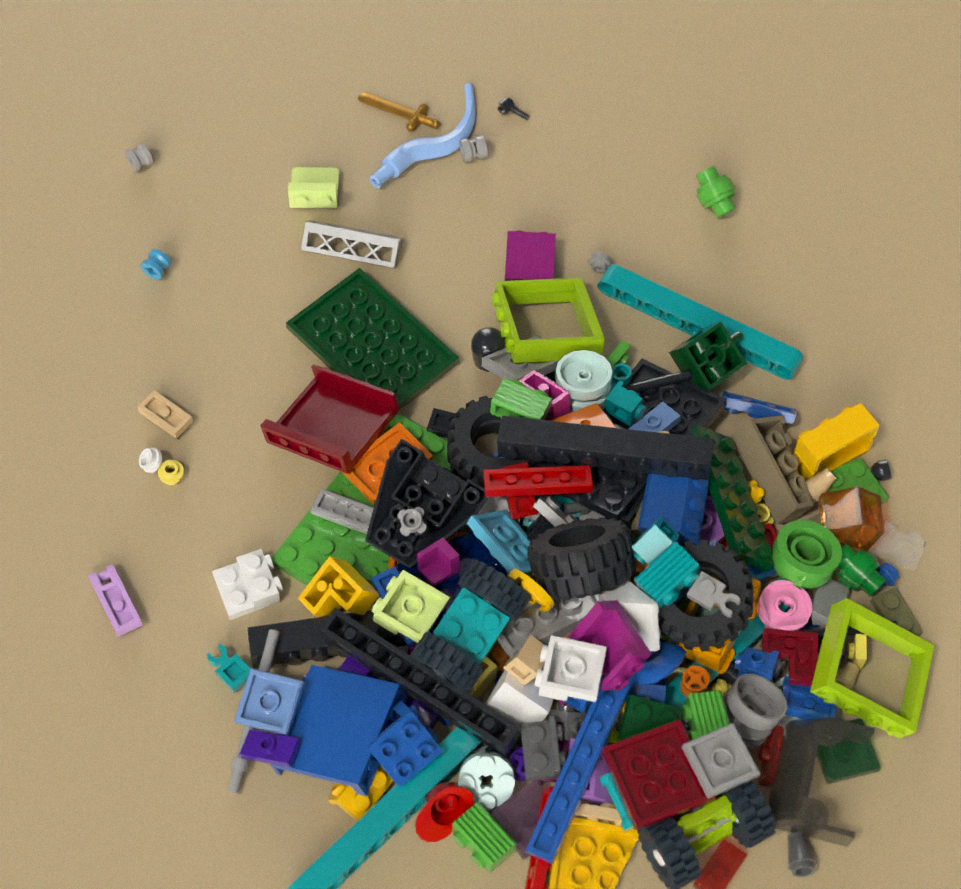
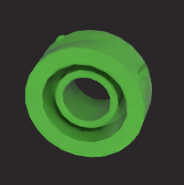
M796 520L787 523L778 533L772 546L774 570L783 580L793 582L794 586L798 588L812 589L826 584L834 575V571L842 558L841 545L836 536L821 524L808 520Z

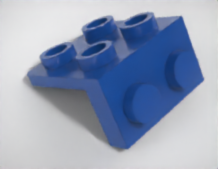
M400 701L393 707L400 718L370 742L368 749L398 786H403L441 754L443 750L436 743V740L439 738L429 725L424 727L420 722L423 717L413 705L408 708Z

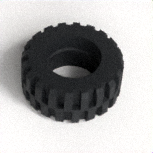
M488 396L479 397L477 402L471 400L466 403L465 409L462 407L456 412L455 418L450 422L447 439V461L450 463V470L465 480H471L484 488L483 470L501 469L500 467L528 462L529 468H533L539 463L516 458H493L482 454L474 447L473 443L479 437L499 433L501 418L490 413L492 398H488Z
M587 518L581 521L575 520L568 524L557 525L553 529L545 530L543 534H538L535 539L531 540L527 549L533 580L554 599L584 598L587 595H597L603 591L612 590L615 586L624 584L626 579H630L637 567L636 557L632 549L633 544L630 530L622 521L613 518Z
M701 540L700 545H693V541L684 542L685 547L683 549L699 564V575L701 572H704L709 576L717 578L726 585L727 594L737 595L741 603L740 605L734 602L726 604V608L733 611L732 617L723 615L721 610L709 616L693 617L680 611L674 601L671 605L666 606L664 604L659 609L658 627L663 636H669L670 642L676 645L682 643L684 648L693 651L694 647H700L701 651H709V646L716 645L717 649L725 646L724 642L728 639L733 642L739 637L738 632L746 629L748 618L752 617L754 610L752 577L748 573V567L745 562L739 561L738 554L733 550L725 551V545L716 543L715 547L710 546L709 540Z

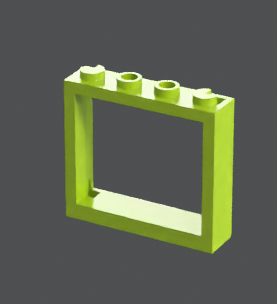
M582 278L496 281L495 293L491 294V304L496 307V320L501 323V336L506 339V352L511 354L513 363L560 361L563 356L573 351L581 350L593 351L602 355L605 338ZM571 302L584 336L520 340L509 305Z
M846 598L831 605L810 692L823 698V702L842 708L846 714L855 715L865 720L867 725L886 731L890 737L903 738L914 734L917 731L934 645ZM848 625L911 659L899 715L835 682Z

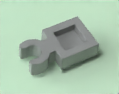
M704 572L700 573L687 593L689 599L711 612L716 605L719 606L722 614L727 617H732L733 611L726 608V604L734 602L740 605L741 603L737 595L732 593L724 594L726 590L725 584Z

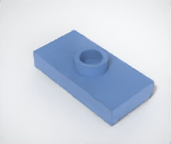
M662 402L629 429L649 432L669 431L681 421V415Z

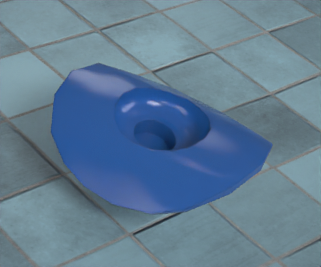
M659 638L660 649L650 651L651 655L645 660L643 668L638 671L633 684L649 685L657 683L670 675L682 663L686 655L685 649Z

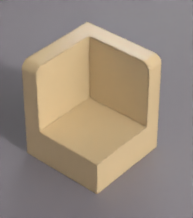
M530 635L519 652L511 657L503 668L525 686L537 676V671L542 670L545 662H540L544 644L533 635Z

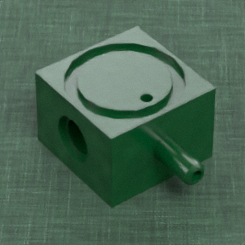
M721 321L704 327L669 352L680 371L690 370L691 379L688 381L707 390H711L747 364L736 346L738 342L743 340V334L737 331L730 336Z

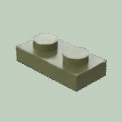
M896 588L871 598L870 602L878 615L889 621H896L898 626L918 637L921 635V628Z

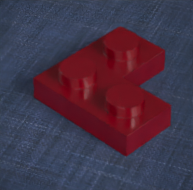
M763 628L761 651L772 654L774 650L779 651L778 659L789 660L788 684L812 686L818 661V633Z

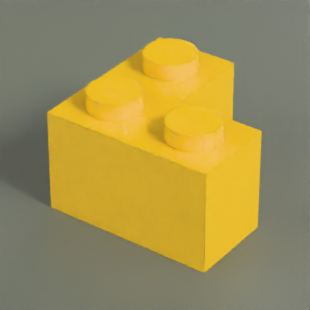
M329 556L298 599L314 616H330L335 608L339 610L341 606L347 612L365 615L380 594L346 560Z

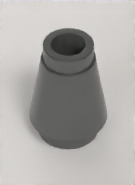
M790 833L787 836L788 869L796 877L809 876L815 872L817 862L804 833Z

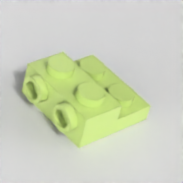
M403 570L398 578L394 576L386 588L388 593L384 599L379 598L372 608L374 613L373 621L396 635L400 632L418 643L424 633L431 630L449 603L450 597Z

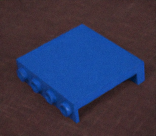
M311 665L308 674L302 680L305 685L289 734L290 737L299 738L302 742L292 768L274 764L270 765L278 775H282L283 771L286 770L351 786L356 794L367 797L380 765L369 751L368 745L399 719L393 707L400 701L405 704L407 696L400 684Z

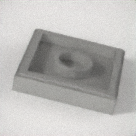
M734 723L687 742L682 746L708 799L760 775Z

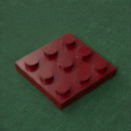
M680 719L601 749L602 756L635 831L710 803L716 798L715 796L707 798L682 749L683 744L690 742Z

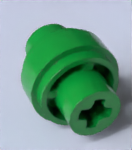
M847 543L841 548L842 558L838 565L841 571L837 574L840 578L839 581L854 592L860 587L871 597L886 581L877 571V568L880 566L877 562L878 559L869 550L866 552L863 548L857 553Z

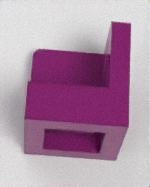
M444 538L417 554L418 570L433 586L438 585L460 571L459 554Z

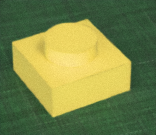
M855 634L852 642L848 643L846 648L848 653L846 659H850V662L854 663L859 670L863 668L867 660V635Z

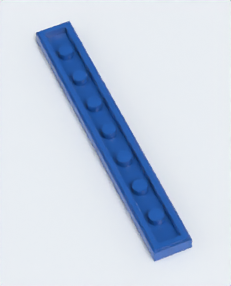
M638 671L629 678L627 686L619 691H602L600 687L598 688L596 702L592 701L528 843L525 850L526 853L549 863H554L602 755L601 749L607 744Z

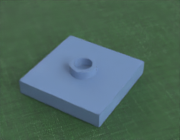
M251 668L234 722L263 731L289 736L305 683L300 680Z

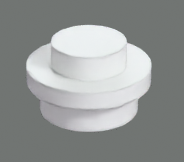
M157 448L144 449L140 454L139 465L147 473H154L162 464V455Z

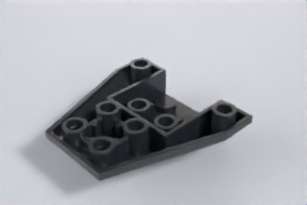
M401 439L386 461L365 541L411 569L418 564L417 554L442 538L445 540L449 539L467 524L472 515L479 513L489 497H485V490L469 479L467 481L462 480L426 458L423 451ZM416 507L422 508L424 511L423 522L427 526L424 533H410L409 536L402 535L400 532L402 525L398 519V513L401 510L415 509ZM411 519V520H410V523H411V524H413V523L415 522L414 519Z

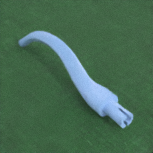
M468 83L464 86L466 111L462 120L453 131L444 136L415 138L398 146L382 159L381 167L370 176V183L374 187L380 188L390 177H398L414 162L443 157L456 151L459 148V140L469 137L475 122L476 108L473 84Z

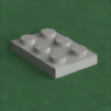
M535 335V336L530 337V338H528V339H526V340L543 339V338L539 337L538 335ZM506 348L482 357L481 366L501 379L520 380L532 370L540 372V375L556 371L559 361L513 363L511 354L507 353Z

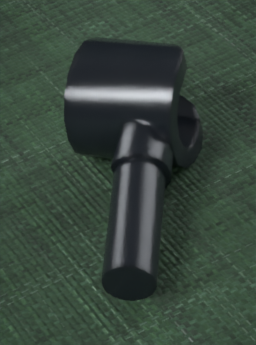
M509 97L499 102L500 106L497 107L502 115L511 111L525 120H528L530 115L515 107L513 100Z

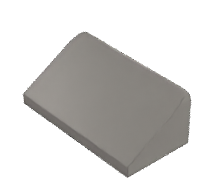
M832 579L823 586L818 587L812 603V624L826 626L831 605L848 598L850 589Z

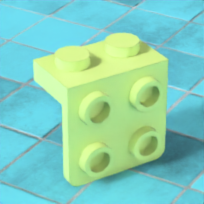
M318 167L293 168L291 182H288L290 208H337L339 170L337 168Z

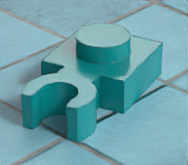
M219 644L217 647L222 655L214 658L208 653L207 659L212 666L219 667L215 670L216 675L235 693L246 684L251 668L237 654L229 658L226 647Z

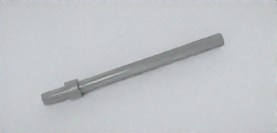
M269 629L259 667L260 671L270 672L280 634L277 630ZM248 726L243 728L237 755L233 757L230 767L232 774L227 791L235 794L239 792L243 773L247 772L249 764L247 759H243L239 755L249 729L255 730V728Z

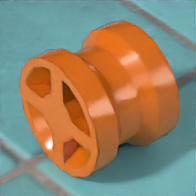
M700 666L686 668L680 683L682 694L688 697L691 693L707 692L710 681L708 672Z

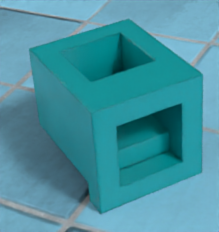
M620 380L605 398V412L629 426L636 419L640 420L643 417L647 407L642 404L643 398L635 391L625 389L624 382Z

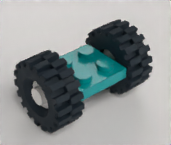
M478 560L472 561L458 582L462 590L433 634L425 632L410 654L411 657L468 694L484 671L480 663L509 620L517 621L531 600V596L521 586L515 584L513 580L508 579L493 567L487 566Z

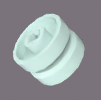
M587 350L573 351L563 356L558 362L555 377L556 384L562 386V389L565 388L566 391H569L571 412L595 403L602 410L605 408V398L611 392L612 368L604 356Z

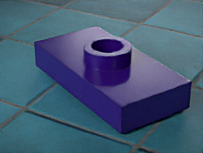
M249 729L239 755L243 759L292 768L302 742L296 737Z

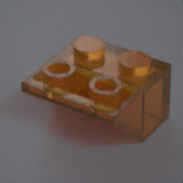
M853 487L822 493L819 496L821 525L829 529L838 541L848 543L851 547L860 550L863 548L867 552L885 533L880 495L861 487Z

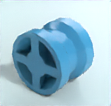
M152 249L148 254L149 258L144 260L140 266L147 276L159 280L164 275V269H168L171 265V260L162 251Z

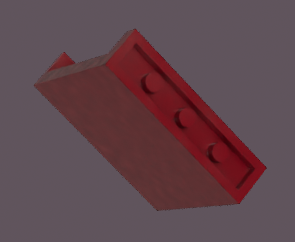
M313 364L311 368L315 378L277 422L265 419L260 427L266 443L349 474L400 411L395 393L388 389H382L369 382H362L349 375H343L327 367L323 368Z

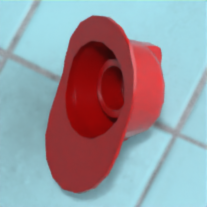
M453 781L433 787L428 793L427 804L416 817V834L421 840L426 842H438L445 839L453 832V822L474 806L473 794L469 789L457 786Z

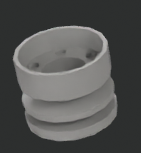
M744 674L738 677L727 695L723 697L729 724L734 723L747 749H756L761 746L787 711V701L782 691L765 677L756 674Z

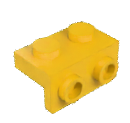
M379 765L367 797L356 794L351 786L335 783L331 788L330 792L332 794L328 801L331 804H338L357 822L376 804L393 780L384 768Z

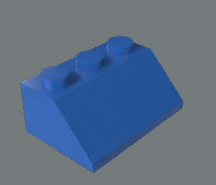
M648 473L638 529L640 528L642 532L646 531L661 516L680 535L676 542L682 548L685 547L684 542L693 541V545H698L709 480H693L686 477H667Z

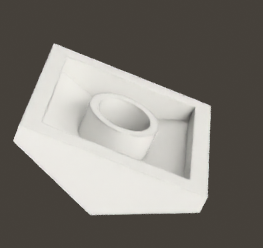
M504 670L485 705L520 726V723L543 721L550 711L553 698L539 696L540 688L535 687L536 677L524 686L514 676Z

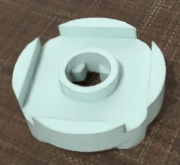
M478 752L469 756L463 762L460 768L458 786L469 789L474 797V805L476 802H479L488 811L502 805L511 796L515 785L512 765L504 756L496 752L482 754ZM484 775L487 777L492 775L493 784L482 785L480 776Z

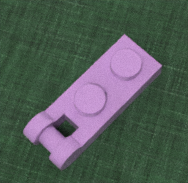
M113 564L106 566V570L96 574V572L89 574L88 578L119 637L143 625ZM111 580L110 583L102 586L101 583Z

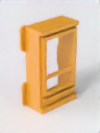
M752 578L754 610L752 617H749L748 620L754 619L757 614V601L761 590V581ZM691 600L684 613L695 617L700 604ZM728 639L724 642L725 646L719 649L709 646V651H701L700 647H694L693 651L685 649V658L708 667L718 674H724L735 656V651L732 647L736 639L733 642ZM679 643V644H678V646H681V647L684 648V644H682V643Z

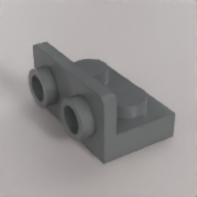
M549 716V721L520 723L526 781L558 778L565 763L564 751L558 750V741H562L561 724L555 723V716Z

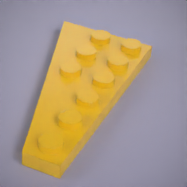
M574 817L557 857L551 866L548 889H615L638 840L639 834L637 830L633 829L624 832L621 826Z

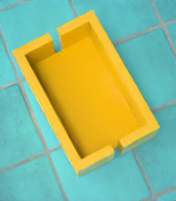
M859 403L854 407L848 406L844 408L838 416L832 419L830 417L826 418L813 430L807 429L798 436L793 454L797 456L800 464L797 468L798 473L804 476L805 481H807L826 467L831 471L870 451L874 441L873 438L876 436L880 425L862 403Z

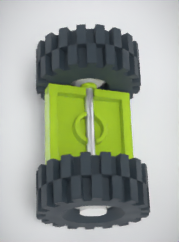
M752 780L716 795L714 801L705 804L703 808L693 814L688 813L684 815L677 823L670 817L637 830L639 834L638 839L642 843L641 847L647 855L648 862L652 864L653 870L657 872L658 878L661 882L664 881L667 888L680 889L701 877V868L698 865L700 863L695 856L732 835L735 839H738L742 846L751 848L775 834L776 825L773 822L775 819L770 813V806L766 804L764 795L760 794L758 786L755 783L753 784Z

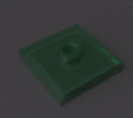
M858 718L834 724L833 727L825 726L809 731V737L826 784L880 771L881 767L863 719Z

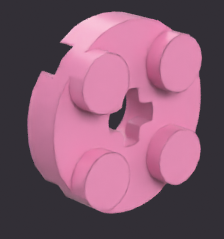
M778 580L770 583L759 595L757 613L760 620L765 624V628L800 631L807 624L811 616L812 602L808 593L803 588L800 590L791 581ZM781 602H784L785 606H790L791 609L787 613L779 609Z

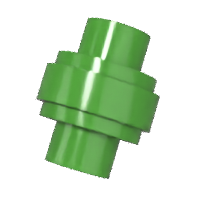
M715 166L696 175L701 185L696 190L698 193L696 196L701 206H705L706 209L712 207L717 218L736 209L731 199L736 194L734 191L736 188L731 178H728L727 175L720 176Z

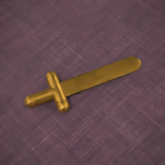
M361 93L358 96V100L364 104L410 120L407 124V130L410 132L414 131L419 123L434 129L440 127L438 120L425 116L428 111V105L425 103L421 104L417 111L369 93Z

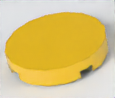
M514 568L507 575L508 579L513 580L515 584L521 586L531 596L530 604L534 605L537 602L541 605L539 608L541 612L548 613L555 605L549 594L525 573Z

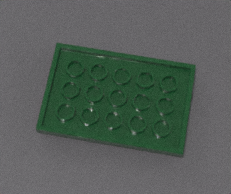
M358 268L286 322V328L329 369L395 393L399 409L403 408L459 363V357L361 268Z

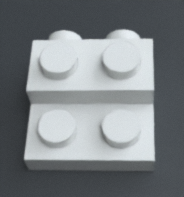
M262 549L236 557V563L212 571L230 620L280 602L279 592L283 591L278 576L272 577L270 570L274 569L271 557L269 554L264 555Z
M551 635L549 646L543 645L540 662H545L544 669L537 671L535 687H540L539 696L567 701L569 696L596 702L606 647Z

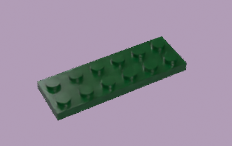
M696 425L690 430L692 436L714 439L708 487L729 550H733L738 554L739 561H744L745 564L769 571L775 566L772 559V549L767 543L764 534L765 529L760 523L757 506L753 502L749 491V483L746 481L742 470L743 465L738 459L735 450L736 445L729 436H724L712 429Z

